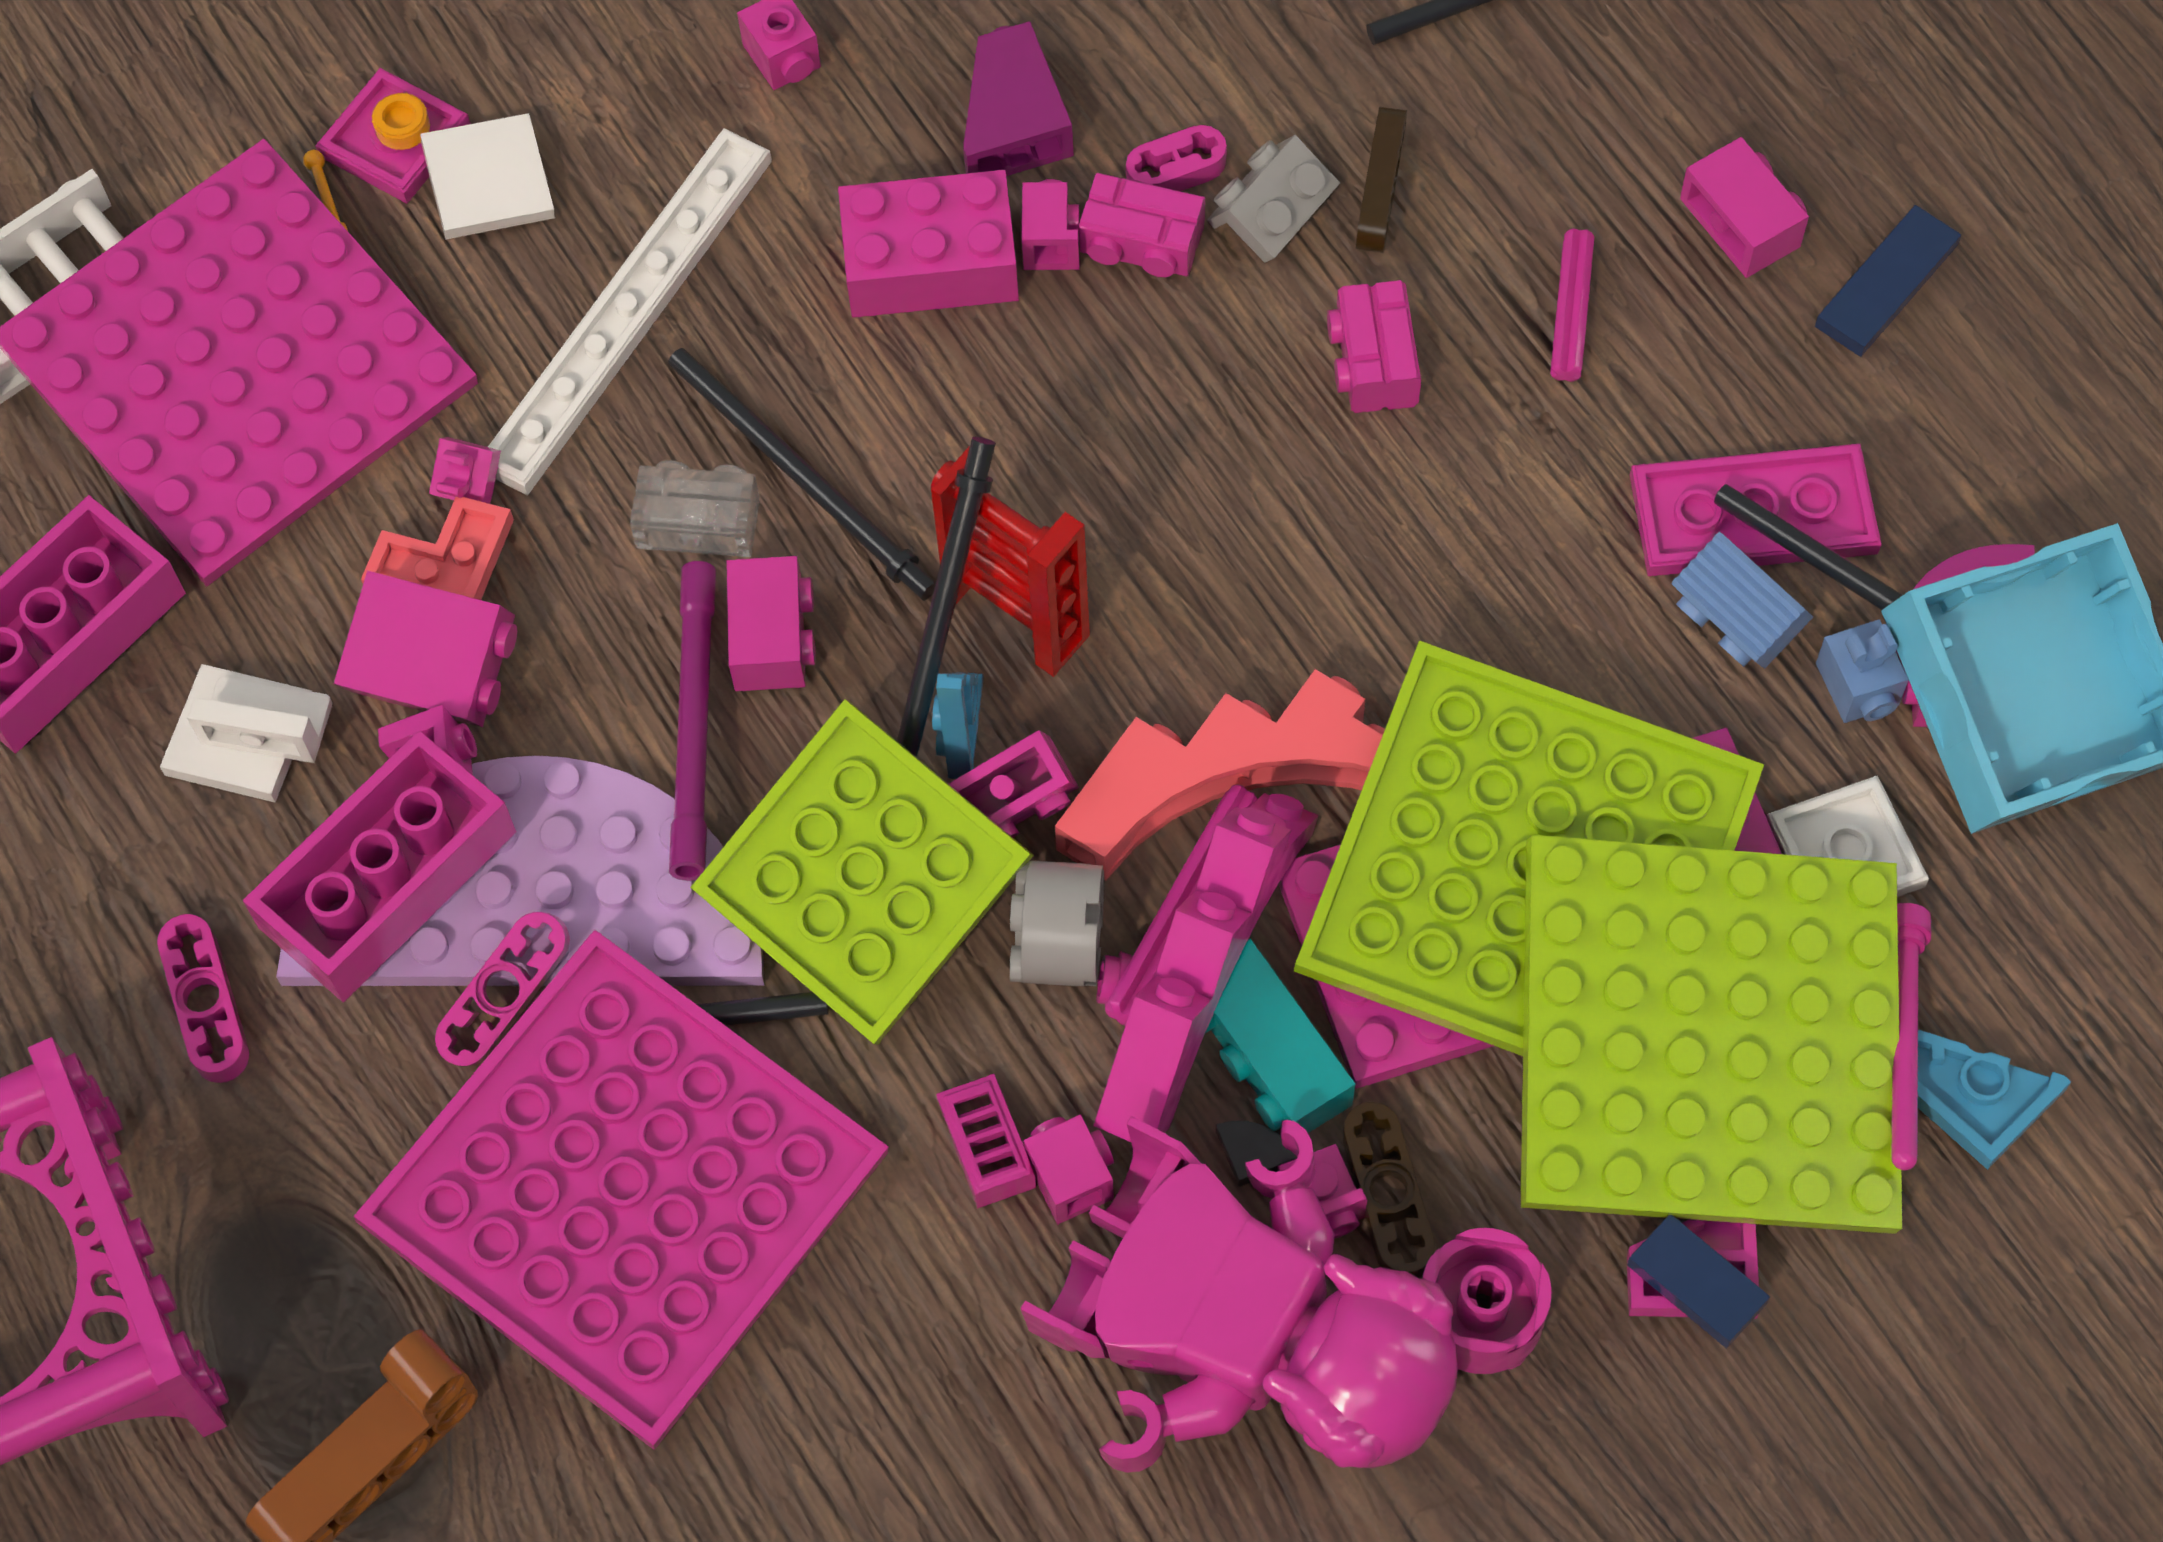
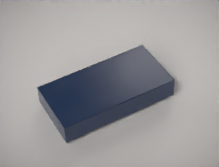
M1668 1215L1628 1260V1267L1726 1349L1760 1313L1770 1299L1766 1292L1673 1215Z

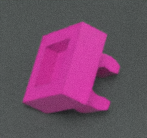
M451 437L440 438L429 494L454 500L455 497H465L491 504L501 450Z

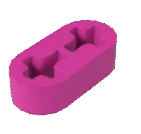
M1198 125L1144 143L1134 148L1128 155L1126 179L1180 192L1209 182L1220 176L1225 169L1227 155L1225 137L1219 130L1211 126ZM1201 148L1205 154L1211 153V157L1202 159L1198 153L1193 154V150ZM1150 166L1154 172L1160 171V175L1151 178L1148 172H1142V168Z

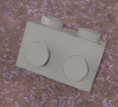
M1296 135L1277 145L1272 140L1263 144L1247 161L1252 170L1241 181L1236 177L1216 195L1214 202L1219 207L1207 219V222L1214 229L1227 223L1264 263L1278 255L1340 184L1335 176Z

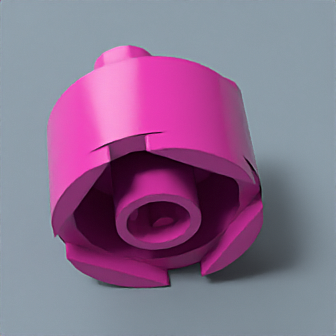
M1494 1228L1469 1229L1456 1235V1238L1447 1242L1440 1249L1438 1248L1426 1264L1422 1279L1439 1284L1452 1304L1453 1316L1450 1334L1455 1342L1457 1368L1459 1370L1474 1374H1492L1516 1368L1533 1351L1541 1337L1551 1303L1550 1277L1543 1263L1541 1265L1537 1257L1528 1249L1529 1246L1518 1236ZM1477 1294L1489 1296V1305L1491 1306L1489 1309L1478 1307Z

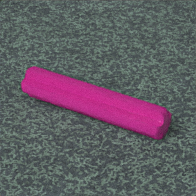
M1572 228L1564 234L1550 371L1551 376L1557 381L1566 380L1574 382L1581 377L1595 239L1593 233L1589 230Z

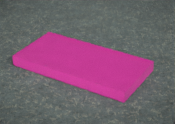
M1861 444L1631 466L1630 481L1647 576L1681 573L1690 561L1696 558L1698 552L1703 550L1706 544L1712 541L1713 537L1719 532L1726 536L1758 566L1804 562L1801 558L1714 504L1717 492L1725 484L1733 487L1844 558L1876 555L1879 553L1881 540Z

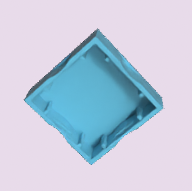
M2118 523L2046 546L2032 556L2016 563L1993 567L1984 566L1910 590L1881 610L1884 620L1898 645L1897 652L1971 834L2163 768V643L2154 622L2150 598Z

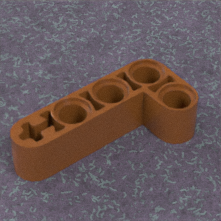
M418 1329L407 1334L389 1350L380 1365V1371L387 1382L254 1505L246 1518V1525L261 1542H332L471 1410L478 1398L477 1389L468 1375L424 1330Z

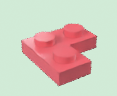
M455 497L436 544L382 530L361 581L364 583L368 570L481 600L514 519L511 510L465 497Z

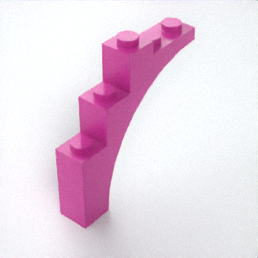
M1264 793L1250 807L1242 809L1234 807L1216 825L1196 890L1175 911L1156 974L1134 997L1093 1126L1131 1142L1127 1122L1131 1116L1164 1133L1170 1128L1202 1039L1239 956L1278 883L1297 854L1313 835L1319 815L1303 809L1304 806L1299 800L1284 794L1268 795Z

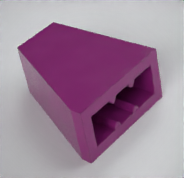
M1030 21L1015 26H1002L996 28L991 33L978 36L963 145L966 174L1005 170L1006 176L1074 156L1072 123Z

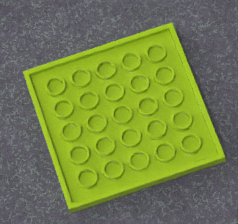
M1419 640L1299 952L1294 972L1523 1056L1526 842L1530 836L1541 835L1735 851L1764 764Z
M1531 835L1526 842L1521 1208L1663 1218L1673 1215L1677 1219L1891 1234L1902 1230L1901 1170L1894 1166L1891 1159L1892 1070L1894 1055L1899 1041L1897 863Z

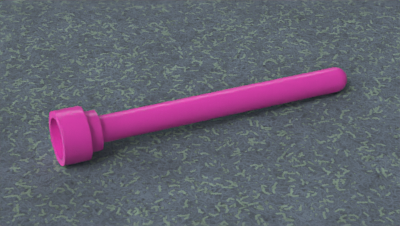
M1898 903L1899 1041L1894 1055L1892 1070L1891 1159L1896 1168L1910 1170L1916 1165L1918 1154L1919 955L1923 953L1925 946L1931 941V914L1923 906L1913 903Z

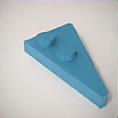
M963 672L938 673L937 694L933 704L932 728L934 731H937L936 756L946 757L948 778L951 779L961 777L971 771L974 766L983 674Z
M1918 1030V1108L1987 1170L2067 1090L2071 1083L2062 1074L2052 1072L2050 1077L2009 1065L2011 1058L1992 1052L1978 1053L1970 1049L1966 1044Z

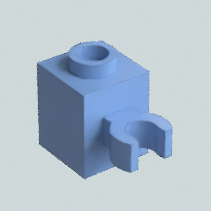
M1880 619L1824 637L1816 665L1844 723L1862 717L1866 721H1875L1891 714L1899 706L1909 681L1896 654L1898 645L1888 625H1882Z

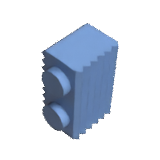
M1721 532L1717 533L1712 541L1707 543L1705 548L1698 552L1696 558L1691 560L1688 566L1671 583L1683 595L1676 605L1700 627H1703L1710 619L1725 633V636L1718 644L1742 666H1745L1753 659L1765 669L1813 618L1804 607Z

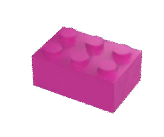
M1005 170L838 187L846 281L852 318L1019 301L1016 258Z

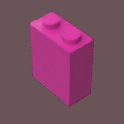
M367 570L334 684L352 693L423 712L443 705L455 720L483 727L486 714H493L500 698L501 683L497 681L502 659L509 658L516 643L517 626L513 624L515 614L497 604Z

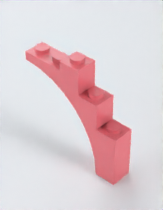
M1316 669L1277 722L1272 721L1269 713L1257 703L1250 700H1243L1241 702L1225 693L1186 747L1181 739L1169 728L1161 724L1151 726L1135 717L1055 825L1056 850L1076 863L1103 865L1104 880L1106 881L1137 846L1172 820L1213 800L1222 798L1225 792L1229 791L1233 785H1243L1247 791L1262 787L1295 784L1347 787L1362 791L1385 728L1376 724H1369L1367 726L1363 723L1365 698L1360 695L1354 685L1338 676L1330 678Z

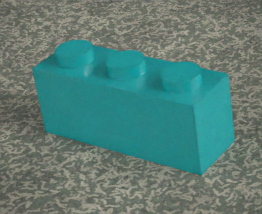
M1248 939L1205 1033L1211 1030L1222 1045L1223 1049L1219 1051L1220 1057L1231 1076L1237 1082L1246 1079L1258 1096V1098L1254 1099L1256 1109L1270 1129L1273 1131L1279 1128L1282 1129V1121L1291 1120L1297 1122L1309 1133L1353 1105L1356 1084L1251 939Z

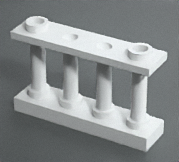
M93 169L77 179L66 182L57 192L0 228V299L14 316L33 302L9 273L35 256H38L54 277L62 283L79 270L58 247L56 242L82 225L85 226L105 251L123 239V236L102 213L112 205L98 175ZM0 349L1 404L30 385V383Z

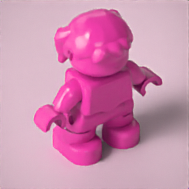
M1131 1116L1127 1122V1128L1133 1147V1158L1127 1176L1118 1194L1106 1211L1093 1205L1089 1212L1092 1223L1123 1238L1112 1260L1110 1261L1107 1257L1073 1240L1069 1246L1071 1254L1069 1275L1049 1313L1027 1301H1024L1020 1308L1030 1332L1066 1351H1080L1090 1358H1110L1112 1362L1137 1371L1160 1375H1178L1180 1379L1189 1382L1163 1394L1164 1403L1156 1405L1155 1402L1142 1393L1132 1390L1117 1391L1124 1416L1141 1418L1147 1423V1428L1140 1440L1132 1444L1123 1445L1113 1440L1108 1441L1099 1449L1102 1458L1113 1469L1126 1473L1140 1472L1152 1466L1162 1455L1166 1436L1174 1434L1175 1441L1181 1442L1226 1434L1241 1421L1249 1409L1255 1411L1263 1409L1270 1402L1271 1398L1281 1403V1410L1287 1423L1299 1434L1303 1435L1307 1445L1321 1452L1338 1467H1381L1392 1464L1418 1450L1430 1437L1442 1418L1457 1383L1456 1346L1450 1334L1452 1331L1453 1308L1441 1286L1426 1279H1419L1406 1271L1382 1267L1373 1269L1367 1265H1357L1354 1261L1341 1255L1332 1254L1334 1232L1315 1191L1312 1188H1308L1312 1184L1315 1174L1312 1140L1306 1129L1297 1122L1291 1120L1282 1121V1145L1298 1157L1291 1167L1285 1171L1274 1172L1262 1166L1259 1159L1245 1163L1247 1177L1252 1186L1262 1195L1272 1198L1269 1202L1272 1228L1253 1218L1207 1165L1202 1164L1181 1141ZM1325 1274L1338 1288L1336 1292L1327 1298Z

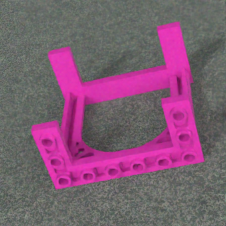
M52 1037L28 1047L33 1064L0 1078V1133L8 1130L3 1142V1151L0 1152V1173L10 1175L29 1184L56 1207L69 1230L74 1245L77 1262V1284L71 1314L55 1347L43 1363L27 1379L0 1397V1465L70 1435L124 1420L153 1416L185 1418L203 1437L227 1427L220 1408L221 1405L229 1402L224 1384L215 1367L209 1369L202 1352L199 1349L194 1351L184 1331L177 1334L174 1333L168 1317V1313L177 1310L174 1297L162 1274L152 1276L146 1260V1256L155 1253L152 1240L140 1217L134 1220L130 1219L124 1201L132 1198L133 1192L120 1163L117 1161L109 1164L108 1160L121 1155L114 1133L123 1130L120 1117L109 1096H103L92 1074L87 1075L76 1052L66 1056ZM39 1126H52L55 1132V1139L52 1149L47 1156L36 1164H23L20 1159V1150L27 1135ZM66 1160L64 1166L65 1174L72 1181L66 1186L59 1187L54 1184L52 1174ZM84 1199H86L88 1206H81ZM88 1221L95 1223V1229L90 1235H79V1229L83 1223ZM101 1246H104L106 1253H102L95 1250L100 1248ZM103 1274L112 1275V1277L106 1278V1282L115 1292L122 1294L123 1299L111 1295L97 1296L94 1289L96 1279ZM99 1312H112L123 1316L127 1320L129 1330L123 1340L115 1344H101L88 1338L85 1331L86 1322L91 1316ZM77 1350H80L88 1358L98 1361L87 1366L81 1360L74 1369L67 1371L68 1357ZM51 1379L55 1380L54 1382L47 1384Z

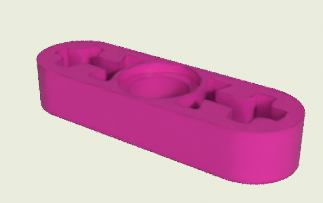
M532 912L522 916L513 925L437 1027L435 1034L436 1047L446 1061L458 1066L476 1065L484 1061L499 1044L568 951L570 936L566 925L560 918L550 913ZM548 924L553 929L548 939L554 944V947L550 953L538 950L526 965L538 970L531 979L523 967L506 961L505 957L510 950H512L516 957H522L532 942L525 935L530 927L542 929ZM499 971L510 972L519 983L517 999L506 1007H499L493 1004L486 993L489 978ZM474 999L481 1010L489 1015L499 1017L500 1022L494 1028L490 1021H483L474 1034L475 1040L480 1043L476 1051L463 1049L460 1053H457L454 1046L458 1039L451 1032L454 1026H470L479 1015L478 1012L468 1009V1006Z
M191 914L176 916L161 928L157 945L188 1057L204 1079L215 1083L228 1082L238 1077L246 1068L249 1060V1048L217 938L205 920ZM193 935L197 941L194 943L193 948L196 959L201 967L190 969L188 961L180 950L183 947V937ZM209 984L219 988V998L212 1008L203 1012H196L187 1007L188 997L196 987ZM216 1027L218 1035L227 1047L224 1050L225 1060L214 1063L209 1056L213 1053L210 1036L205 1029Z

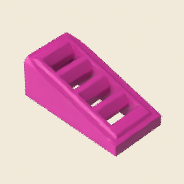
M995 1074L936 1094L977 1209L1036 1188L1035 1174ZM988 1094L991 1104L961 1115L957 1114L954 1105ZM996 1116L997 1125L965 1135L963 1127ZM1002 1136L1004 1137L1006 1144L973 1155L971 1147ZM1011 1156L1012 1165L981 1175L979 1167Z

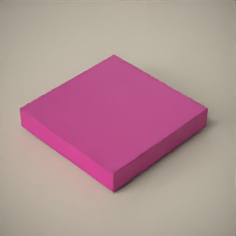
M379 68L315 147L323 154L326 161L408 204L430 177L422 144L420 143L413 148L405 150L391 149L383 145L379 141L372 123V113L378 102L396 93H408L418 97L424 103L430 120L429 132L469 125L471 123L467 113Z

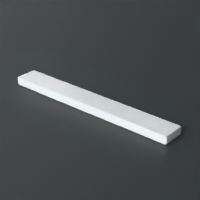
M723 128L488 446L489 448L501 450L496 480L527 496L768 168L772 162L770 150Z

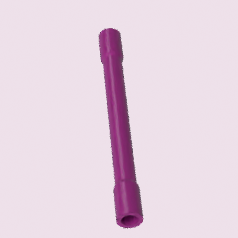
M704 561L688 562L681 569L680 615L682 617L675 806L674 820L671 823L669 874L676 879L684 881L697 880L706 869L707 825L704 815L711 621L715 614L716 569L712 564Z

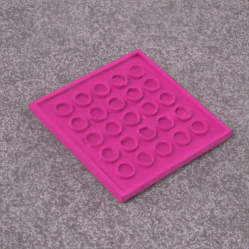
M265 139L256 143L0 326V349L206 587L478 384L475 372Z
M594 929L357 1211L354 1218L356 1223L655 1450L886 1157L889 1147Z

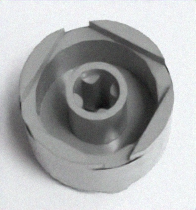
M1029 861L1016 874V894H1012L1010 931H1015V945H1012L1010 981L1030 984L1097 986L1101 947H1099L1100 933L1103 925L1104 905L1103 865Z

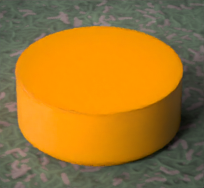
M396 93L383 98L375 106L372 113V123L379 141L391 149L405 150L413 148L421 143L420 134L427 133L430 130V120L424 103L418 97L408 93Z

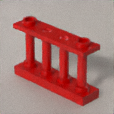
M969 447L955 462L949 460L944 463L935 474L931 483L940 564L960 488L954 482L957 471L965 468ZM983 493L956 604L971 588L1032 630L1035 665L1052 677L1060 671L1090 636L1085 525L1067 512H1064L1051 528L1047 525L1039 528L990 493Z

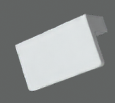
M219 677L216 681L211 700L193 697L187 719L201 744L315 763L332 708V701L329 695L229 677Z

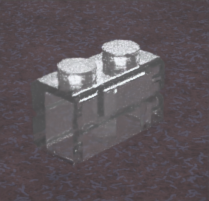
M672 460L661 461L656 467L639 466L635 489L636 496L633 500L630 527L636 548L741 557L752 556L755 526L757 524L760 504L755 474H747L745 470L734 465H719L713 471L693 470L684 463Z

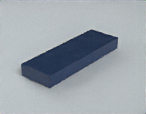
M1914 205L1817 316L1814 327L1862 357L1959 244L1962 234L1917 205Z

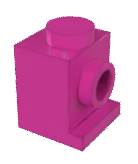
M1047 179L1040 182L1023 183L1022 250L1024 270H1080L1079 204H1068L1067 182Z

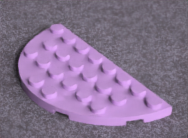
M549 756L506 757L473 763L472 771L476 779L505 802L516 833L361 985L468 986L513 925L522 916L532 912H544L557 916L566 925L570 936V944L566 955L542 986H547L594 929L671 986H764V955L762 948L690 888L696 880H679L669 874L671 823L674 820L675 799L631 774L594 762ZM708 828L706 868L723 848L722 844ZM548 924L542 929L530 927L525 935L532 942L522 957H516L512 950H510L505 960L523 967L532 979L538 970L526 964L538 950L549 953L552 951L554 944L550 942L548 937L553 929ZM281 949L276 975L281 986H323ZM499 971L489 978L487 986H519V983L510 972Z

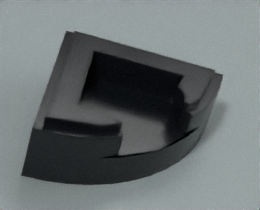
M1228 1121L1216 1124V1134L1239 1187L1251 1183L1247 1177L1246 1162L1259 1159L1262 1166L1267 1170L1278 1172L1279 1165L1297 1159L1293 1152L1284 1148L1281 1136L1264 1125L1249 1121Z

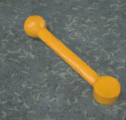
M309 150L303 157V164L313 173L322 203L347 230L346 224L340 221L322 168L325 164V157L318 150Z

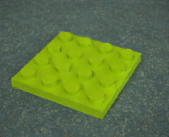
M844 699L690 888L873 1044H879L1016 878V874L1034 855L855 705Z

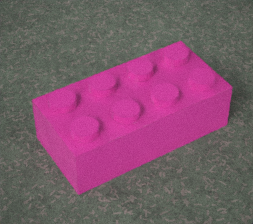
M90 495L83 499L0 576V741L15 754L186 594L169 560Z
M418 730L242 901L257 927L344 1003L516 833V829L505 802Z

